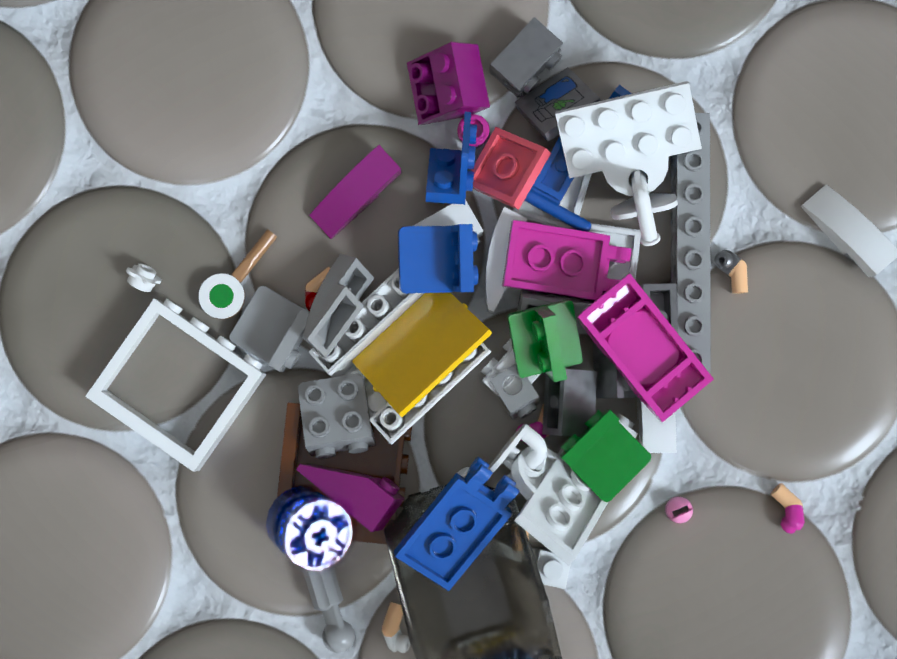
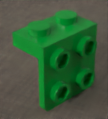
M598 409L584 423L588 428L579 437L574 433L560 447L564 452L559 456L604 502L611 501L651 461V454L619 422L620 419L610 409H606L603 413Z

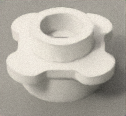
M145 264L133 265L132 268L128 267L126 269V272L129 274L127 282L138 290L151 292L155 284H160L162 281L156 275L157 272Z

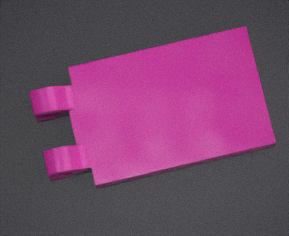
M512 220L502 286L596 301L602 296V292L605 293L620 281L607 278L609 262L623 264L630 262L632 249L609 245L610 235Z

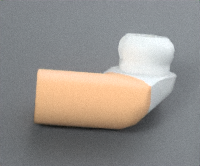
M390 602L382 625V633L391 651L405 653L409 650L411 639L407 635H402L399 627L405 607Z

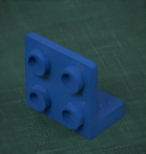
M465 111L462 150L430 148L426 202L465 205L466 191L473 192L474 172L467 171V169H474L476 147L469 146V144L476 145L477 124H471V112Z

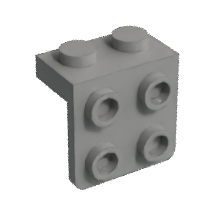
M260 286L231 332L230 340L265 361L277 371L285 372L286 368L291 369L299 358L300 352L297 350L302 341L305 340L303 335L309 311L268 287Z
M361 374L302 382L298 386L305 447L311 456L316 455L318 459L334 457L336 455L335 452L348 450L349 453H362L367 451L369 446H375L374 433L369 421L365 383Z

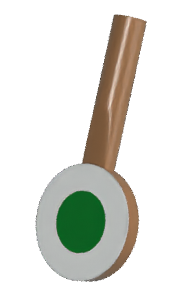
M267 229L231 275L215 274L203 282L199 290V303L209 316L216 319H228L235 316L242 309L245 302V291L241 282L277 239V236Z

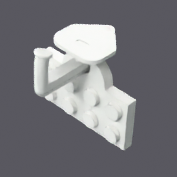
M685 81L555 111L569 178L602 171L607 183L617 192L633 196L611 208L612 218L621 220L638 217L641 244L644 246L657 244L660 241V235L656 231L653 213L674 208L678 205L676 194L649 192L654 191L663 182L668 171V156L702 149L689 82Z
M523 424L504 445L488 469L494 472L503 463L511 470L507 476L516 482L515 487L519 489V492L527 500L514 521L569 566L577 558L608 502L602 501L559 457L564 452L562 449L558 454L547 448L540 434L529 425ZM520 440H523L530 447L520 452L515 446ZM465 467L457 473L465 478L469 467Z

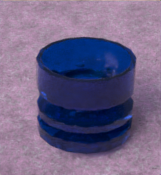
M298 486L283 492L274 500L268 510L266 520L268 537L273 544L295 564L306 570H322L334 565L344 556L350 546L353 532L350 517L341 506L312 487Z

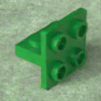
M570 299L507 315L517 374L520 378L546 373L553 382L566 380L565 367L583 362L574 304Z

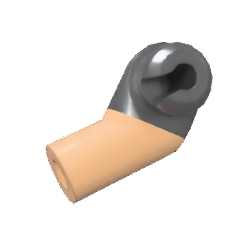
M729 250L718 252L714 262L720 270L731 277L732 294L748 293L747 265L745 261Z

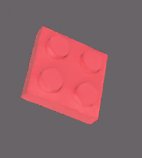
M495 127L476 160L474 169H471L474 172L473 189L519 210L551 152L541 145Z

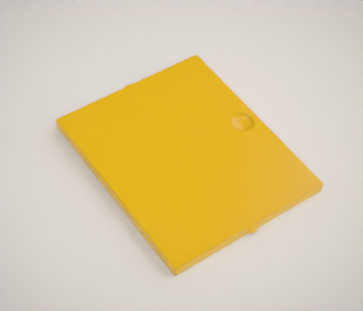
M450 292L423 294L352 360L353 364L373 385V390L379 392L401 417L409 412L492 334L490 329L467 309L468 306L465 303L462 304Z

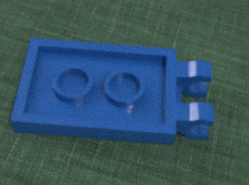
M480 457L473 461L465 478L458 473L453 476L394 549V555L397 559L448 591L451 590L511 517L512 512L507 505L519 493V489L515 487L516 482L506 475L499 480L495 491L483 485L493 472L488 469L489 463Z

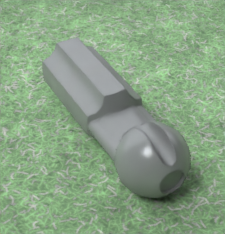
M325 552L303 559L300 563L314 609L322 611L326 623L322 633L323 643L332 652L341 653L347 651L353 645L355 633L351 624L342 619L339 604L343 601V597L330 554Z

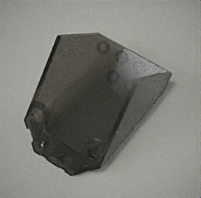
M447 484L432 488L423 493L418 492L409 495L402 504V512L396 520H391L384 529V534L409 641L416 659H562L549 600L526 531L514 521L519 514L515 498L507 505L512 512L511 517L451 590L448 591L397 559L394 555V549ZM485 485L486 487H488V488L491 489L492 491H495V488H492V487H489V486Z

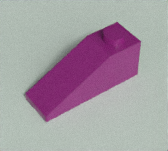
M300 464L296 469L370 532L383 530L405 500L398 493L399 487L386 477L381 479L315 464Z

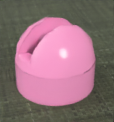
M673 497L667 502L665 512L671 521L681 524L687 522L692 517L693 507L686 498ZM687 505L688 511L677 516L673 515L672 511Z

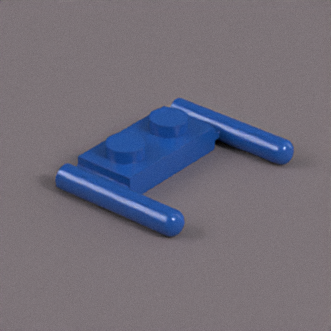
M559 136L548 160L524 201L577 230L589 232L591 222L559 205L574 177L569 178Z

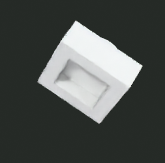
M539 548L532 581L565 589L571 564L568 566L551 551Z

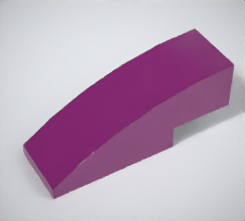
M380 145L376 146L330 191L309 216L330 239H333L379 197V193L402 174L401 168Z

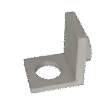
M516 364L490 379L512 420L517 417L523 419L537 410L536 406L540 404L539 395L527 377L520 378L518 376ZM510 376L518 377L522 382L521 391L515 395L507 394L503 390V382Z

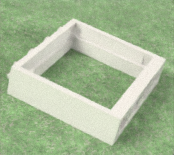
M167 298L164 303L153 299L85 397L191 471H200L267 374L260 370L263 364L249 354H246L243 358L235 353L233 350L236 345L221 335L217 339L209 335L207 331L210 327L195 317L189 321L180 315L183 309ZM159 315L248 375L196 452L107 390Z

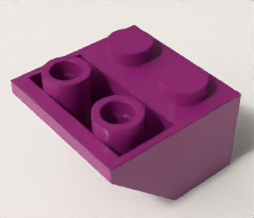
M450 42L407 62L418 125L463 118L465 111L475 114L490 108L478 44Z

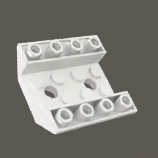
M399 268L361 302L364 307L327 358L322 357L314 348L309 351L311 356L331 377L350 374H361L363 376L369 421L391 445L491 353L481 343L409 412L401 417L379 392L373 390V385L352 362L354 358L425 294L402 293L399 289Z

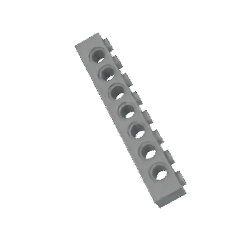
M695 113L702 149L671 156V194H676L678 202L677 206L671 208V283H676L678 334L711 374L710 113Z

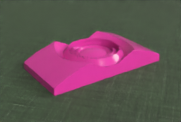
M630 273L576 316L596 346L613 363L632 391L660 422H664L714 380Z

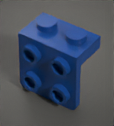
M473 224L401 227L398 230L400 291L405 294L474 292V285L478 284L479 273L477 265L473 264V252L477 250L478 246L477 233L473 231Z

